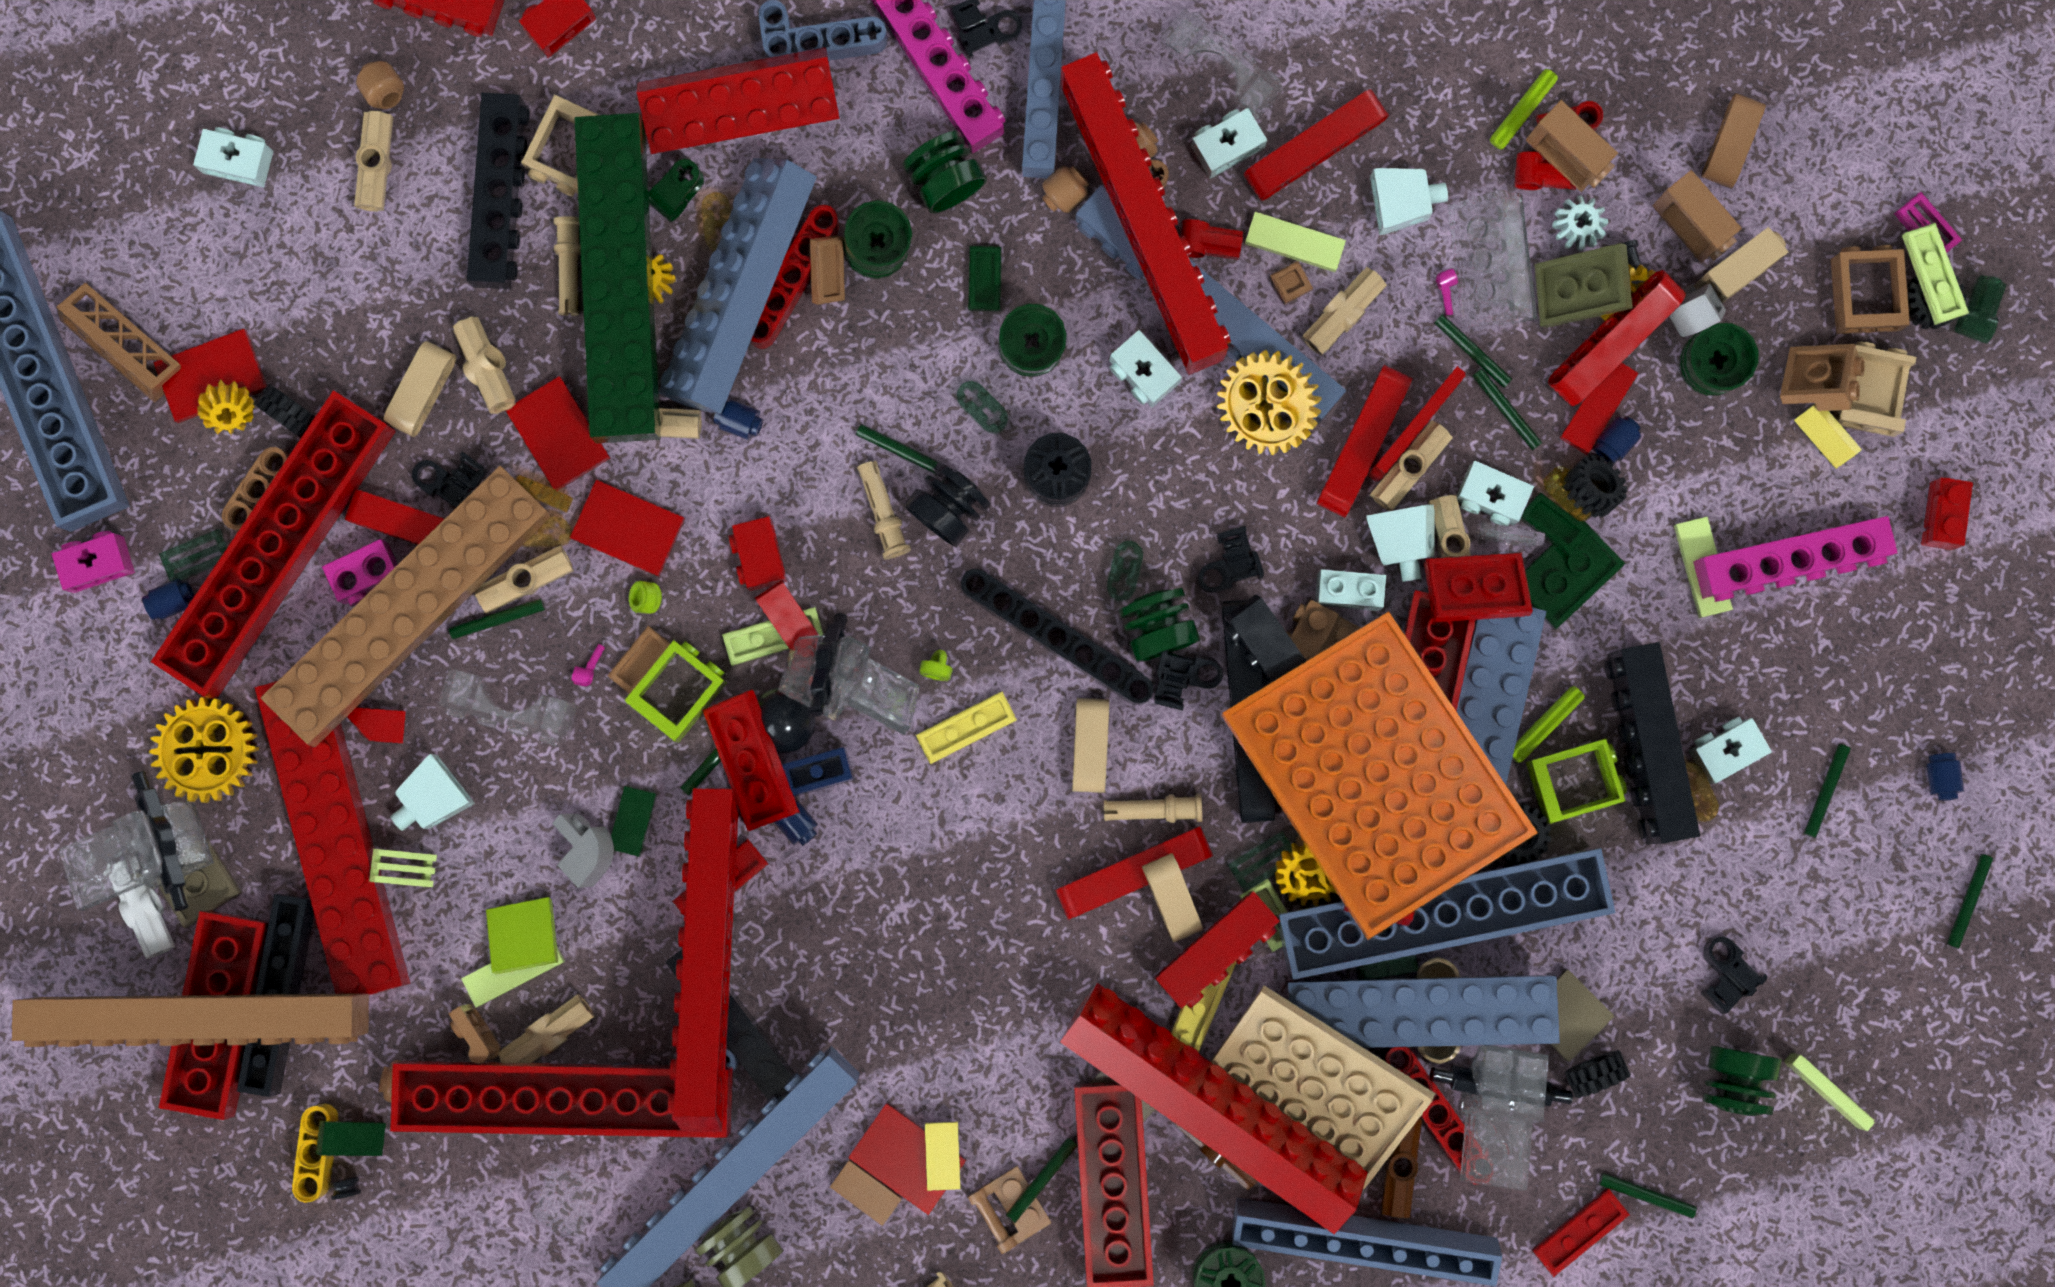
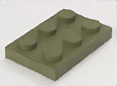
M1618 243L1534 264L1541 327L1549 328L1633 308L1627 246L1625 244Z

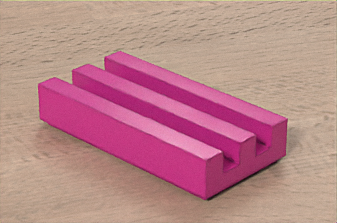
M1922 192L1918 193L1894 213L1908 231L1920 227L1907 211L1921 227L1930 225L1931 223L1914 206L1918 203L1950 241L1947 244L1942 239L1946 252L1962 241L1960 236Z

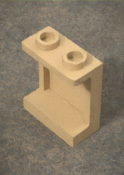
M1857 342L1858 355L1863 357L1865 361L1864 375L1857 376L1856 380L1860 384V398L1858 401H1852L1851 410L1833 411V417L1842 427L1895 437L1903 433L1905 429L1906 419H1901L1909 369L1916 363L1917 357L1907 355V351L1903 349L1889 348L1885 351L1875 349L1876 345L1873 343Z

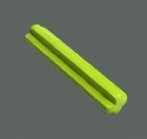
M1550 69L1542 71L1491 136L1490 143L1499 150L1505 148L1558 80V76Z
M1570 687L1516 742L1512 759L1518 763L1523 762L1584 700V694L1577 687Z

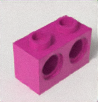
M379 539L322 566V569L337 601L345 605L349 603L350 606H356L398 563L389 543ZM379 560H384L386 564L384 573L375 576L373 573L374 564ZM354 574L356 576V584L352 589L346 590L344 588V579L348 575Z

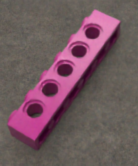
M871 0L954 128L961 132L964 137V143L969 146L970 152L973 154L1004 134L1003 123L1006 122L1002 112L996 105L991 107L986 99L989 96L986 88L979 79L974 81L969 74L971 70L970 64L962 53L957 55L952 48L954 41L947 29L944 27L940 30L934 21L937 15L930 3L927 1L923 4L921 0ZM907 3L913 6V9L909 13L903 14L897 11L898 6ZM920 29L930 32V35L923 40L914 37V33ZM936 55H943L948 60L945 64L937 66L931 63V59ZM953 81H960L965 86L961 91L953 92L948 89V85ZM970 107H977L982 113L976 118H970L965 114V111Z
M1885 516L1706 556L1693 561L1702 599L1714 597L1715 602L1735 598L1733 592L1745 590L1746 595L1765 591L1764 585L1775 583L1776 588H1782L1796 584L1795 578L1806 576L1807 581H1813L1827 577L1825 571L1836 569L1839 575L1857 570L1856 564L1867 562L1868 568L1888 563L1887 557L1898 554L1889 517ZM1853 540H1857L1861 544V554L1854 551ZM1823 546L1827 547L1831 552L1830 561H1827L1822 555ZM1792 553L1799 556L1801 560L1800 568L1792 564ZM1762 560L1766 561L1770 566L1769 575L1764 574L1760 568ZM1731 567L1736 568L1740 574L1738 582L1733 581L1730 577L1729 570Z

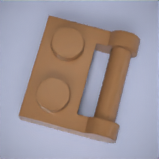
M473 1003L459 1006L448 1013L452 1019L450 1022L452 1030L458 1038L464 1037L470 1046L468 1056L472 1062L480 1064L499 1056L497 1053L501 1051V1046Z
M1018 1165L967 1196L971 1205H976L998 1242L996 1246L1001 1254L1011 1250L1017 1244L1052 1223L1036 1197L1016 1223L1013 1222L1018 1231L1009 1236L986 1198L995 1192L1006 1212L1010 1210L1029 1186Z

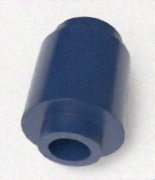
M732 399L729 402L726 401L722 413H715L713 423L719 425L720 430L746 440H750L752 435L757 437L764 422V419L760 418V410Z
M1628 416L1624 419L1616 417L1597 439L1594 451L1598 456L1604 457L1606 462L1611 461L1615 464L1617 460L1622 461L1641 439L1640 426Z
M177 578L149 590L148 594L142 597V602L152 620L158 618L164 620L185 611L195 594L188 582L183 583Z
M1956 753L1930 755L1929 764H1926L1930 795H1937L1938 801L1959 799L1958 793L1965 791L1960 760L1956 759Z
M797 801L799 813L774 823L793 846L798 842L804 846L818 834L814 830L818 823Z

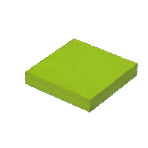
M546 897L486 909L491 970L493 974L497 975L559 962L551 898Z

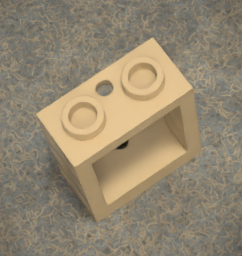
M554 95L521 162L528 171L527 176L542 184H545L546 180L557 184L556 189L568 196L573 197L575 193L578 194L577 176L573 178L537 160L558 117L575 124L574 117L596 116L598 114Z
M1767 227L1707 272L1693 286L1697 290L1710 283L1723 303L1788 253V250L1785 248L1786 243L1779 233L1773 232Z

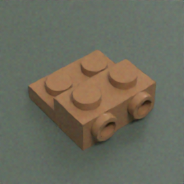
M1839 344L1790 347L1780 393L1782 404L1815 403L1818 411L1851 410L1852 401H1858L1860 398V384L1856 381L1857 376H1863L1865 372V361L1863 357H1859L1856 345Z
M1310 599L1307 605L1300 603L1292 618L1297 624L1292 634L1286 633L1306 661L1356 632L1361 627L1345 620L1338 613Z

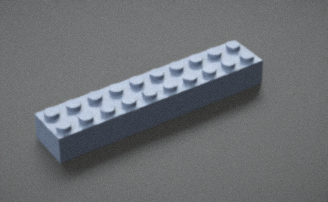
M0 210V388L56 527L72 532L130 507L14 220Z
M1599 848L1474 873L1415 910L1413 921L1409 926L1395 923L1367 940L1350 912L1343 911V901L1276 914V917L1280 920L1278 928L1290 979L1294 980L1610 915L1616 912L1602 849Z

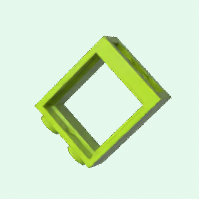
M673 640L624 701L673 741L679 743L703 714L702 710L708 708L727 682L721 678L725 672L711 661L705 665L696 657L700 652L688 642L684 641L680 645ZM676 654H679L712 681L678 725L642 697Z
M1606 739L1525 762L1541 814L1545 815L1548 819L1546 821L1547 824L1626 801L1624 794H1627L1626 783L1622 775H1617L1614 763H1617V755L1613 745L1608 744ZM1594 751L1608 797L1561 811L1547 764Z

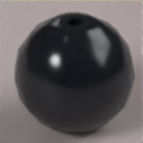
M780 687L769 689L758 696L757 700L761 708L762 722L767 734L774 743L777 753L796 752L808 743L814 733L816 718L809 713L811 703L804 694L794 688Z

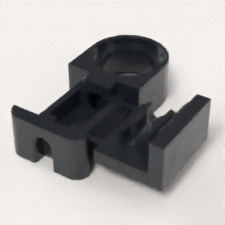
M967 0L951 7L950 10L961 30L958 38L969 59H973L974 52L995 42L1000 47L1015 40L1022 29L1020 16L1014 11L1004 10L988 17L986 24V15L981 16L977 8L980 5L979 0ZM1007 17L1013 19L1017 25L1016 31L1009 35L1003 34L998 27L999 21Z
M462 451L460 453L461 458L459 459L461 465L456 470L452 469L450 471L452 474H449L436 463L424 460L414 466L412 479L419 488L430 496L434 497L437 494L454 508H457L473 492L470 490L467 493L470 488L474 490L488 470ZM465 462H467V463H468L469 465H471L473 468H475V469L478 468L479 470L476 472V471L473 470L471 467H469L467 464H465ZM426 467H432L437 473L435 481L428 485L423 484L420 481V472Z
M1245 526L1216 535L1218 543H1223L1225 554H1222L1223 560L1205 565L1198 574V584L1203 591L1213 594L1231 589L1234 582L1258 576L1259 580L1263 578L1264 572L1258 553L1252 551V557L1249 555L1248 551H1251ZM1235 535H1239V537H1237V538L1230 539V540H1227V541H1223V539H1225V538H1228V537H1231V536H1235ZM1211 569L1217 570L1222 577L1221 584L1217 587L1207 586L1203 580L1206 571Z
M1168 650L1160 652V662L1156 667L1157 675L1160 678L1154 696V704L1183 711L1184 698L1180 697L1183 688L1187 689L1188 684L1204 689H1212L1220 684L1223 672L1219 662L1214 658L1195 654L1193 659L1168 653ZM1204 665H1212L1217 669V674L1214 679L1204 681L1198 676L1200 668ZM1164 695V696L1176 698V699H1178V701L1172 700V699H1168V698H1164V697H1162V696Z
M1727 937L1710 939L1703 949V955L1708 964L1719 974L1724 975L1718 977L1720 982L1715 988L1710 986L1708 989L1703 990L1701 994L1721 1014H1727L1742 997L1752 996L1757 991L1756 987L1763 985L1767 980L1766 974L1759 976L1741 958L1744 952ZM1716 943H1722L1727 947L1728 956L1724 961H1718L1713 956L1712 950ZM1713 992H1715L1725 1002V1004Z

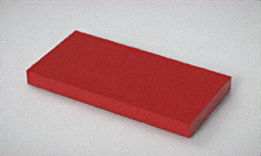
M1458 366L1452 371L1367 476L1375 482L1381 480L1465 378L1466 372Z
M754 690L746 691L703 709V714L733 789L747 831L749 832L799 813L774 743L764 728L761 708Z

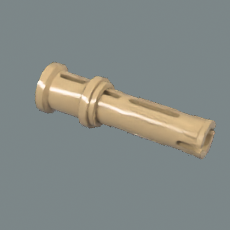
M571 216L555 217L553 222L557 226V244L554 245V251L556 255H559L558 315L568 316V313H571V316L579 315L578 256L581 255L579 218Z
M870 461L859 465L857 469L862 478L864 489L876 521L874 532L879 534L885 551L882 554L885 560L892 559L910 552L911 547L905 543L900 528L902 521L899 517H895L877 461Z
M1196 793L1195 797H1175L1174 794H1169V796H1166V799L1104 800V820L1166 818V822L1170 821V823H1175L1176 820L1196 819L1197 822H1202L1201 793Z

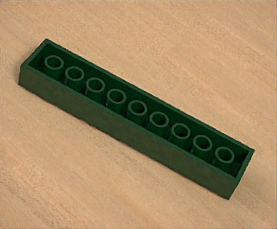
M639 113L574 117L590 438L596 444L661 440L646 134L643 119Z

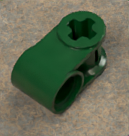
M690 159L678 160L648 193L649 205L669 222L675 221L682 214L688 203L704 185L703 173L695 162ZM686 172L689 175L692 174L693 178L689 181L688 179H683L682 175Z

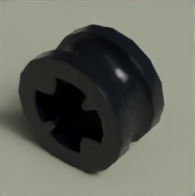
M359 1177L329 1183V1188L334 1190L331 1200L360 1194L361 1189H358L356 1186Z

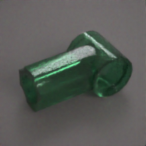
M1980 275L1977 277L1967 305L1969 313L1958 317L1954 330L1955 333L1987 344L1996 331L1999 320L1996 314L2007 284L1993 276Z

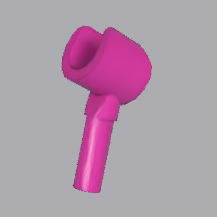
M1451 268L1436 276L1437 286L1443 295L1445 316L1453 315L1449 287L1458 284L1457 275L1454 269Z
M597 645L590 660L587 662L586 668L575 666L572 674V681L575 685L586 687L592 683L595 665L605 649L604 646Z

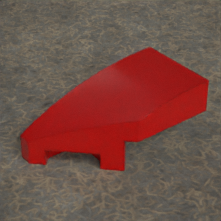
M355 708L347 716L359 734L368 741L403 744L406 711Z

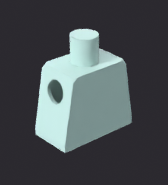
M1376 168L1373 169L1370 176L1379 235L1388 234L1427 221L1432 215V204L1448 201L1446 183L1428 185L1427 174L1424 169Z
M1421 505L1367 515V522L1382 564L1392 565L1399 563L1402 582L1422 579L1419 560L1434 557L1435 554L1434 505Z
M429 754L396 790L395 794L403 803V806L393 813L390 818L401 831L405 830L415 821L423 829H430L467 809L475 802L439 756Z

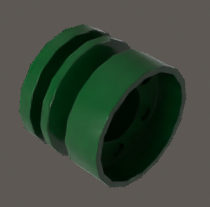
M954 130L936 136L915 149L903 162V168L906 173L912 174L910 178L913 185L925 184L919 194L930 213L936 214L956 206L974 195L987 182V177L977 160L970 159L964 161L971 152L969 146L963 144L964 137L960 131Z
M880 200L865 202L854 209L847 219L843 239L844 257L851 269L861 276L871 279L887 278L899 271L907 260L911 244L912 230L909 219L894 204ZM871 239L875 242L879 239L882 240L881 248L879 246L871 248Z
M1029 303L1016 307L1005 317L1000 327L998 349L1002 361L1011 371L1021 376L1038 377L1049 373L1058 365L1066 347L1067 333L1064 323L1055 311L1044 305ZM1034 336L1038 337V349L1035 347H1031L1029 350L1025 348V337L1030 339Z
M1717 323L1693 335L1684 344L1679 356V370L1684 382L1693 391L1705 396H1719L1743 386L1754 375L1758 366L1759 350L1754 338L1744 328L1733 323ZM1712 357L1720 359L1721 364L1718 366L1715 364L1710 365L1709 359Z
M1183 588L1154 591L1134 599L1129 605L1119 609L1121 618L1132 616L1137 618L1124 625L1125 631L1141 630L1142 635L1130 642L1137 663L1160 657V652L1168 650V653H1172L1201 640L1194 620L1178 621L1177 616L1189 609L1188 603L1176 606L1172 604L1185 597Z
M1711 1046L1708 1067L1721 1072L1722 1078L1721 1080H1706L1705 1085L1720 1088L1719 1095L1703 1093L1702 1101L1710 1103L1722 1111L1746 1116L1773 1115L1774 1107L1761 1104L1759 1101L1760 1097L1776 1099V1093L1762 1088L1763 1081H1779L1782 1059Z
M1230 1240L1213 1242L1204 1248L1195 1260L1192 1271L1194 1287H1226L1225 1283L1221 1281L1227 1280L1228 1274H1233L1235 1280L1238 1281V1283H1232V1287L1266 1286L1264 1271L1252 1251L1245 1247L1232 1246V1241Z

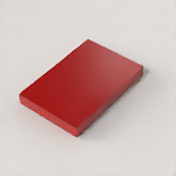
M243 328L172 355L171 357L180 364L181 369L162 385L174 421L180 423L198 416V398L200 393H206L208 384L218 387L221 379L225 385L229 386L235 380L238 388H247L249 396L262 392L267 384L248 332ZM162 360L153 362L158 375L168 367Z
M560 376L517 401L511 409L505 410L556 492L611 459L603 444H596L590 438L589 422Z
M596 480L570 539L660 577L685 518Z
M1522 553L1427 558L1424 562L1434 622L1531 616L1533 612Z
M886 1103L848 1158L929 1215L946 1190L927 1191L925 1129ZM959 1154L961 1169L967 1159Z

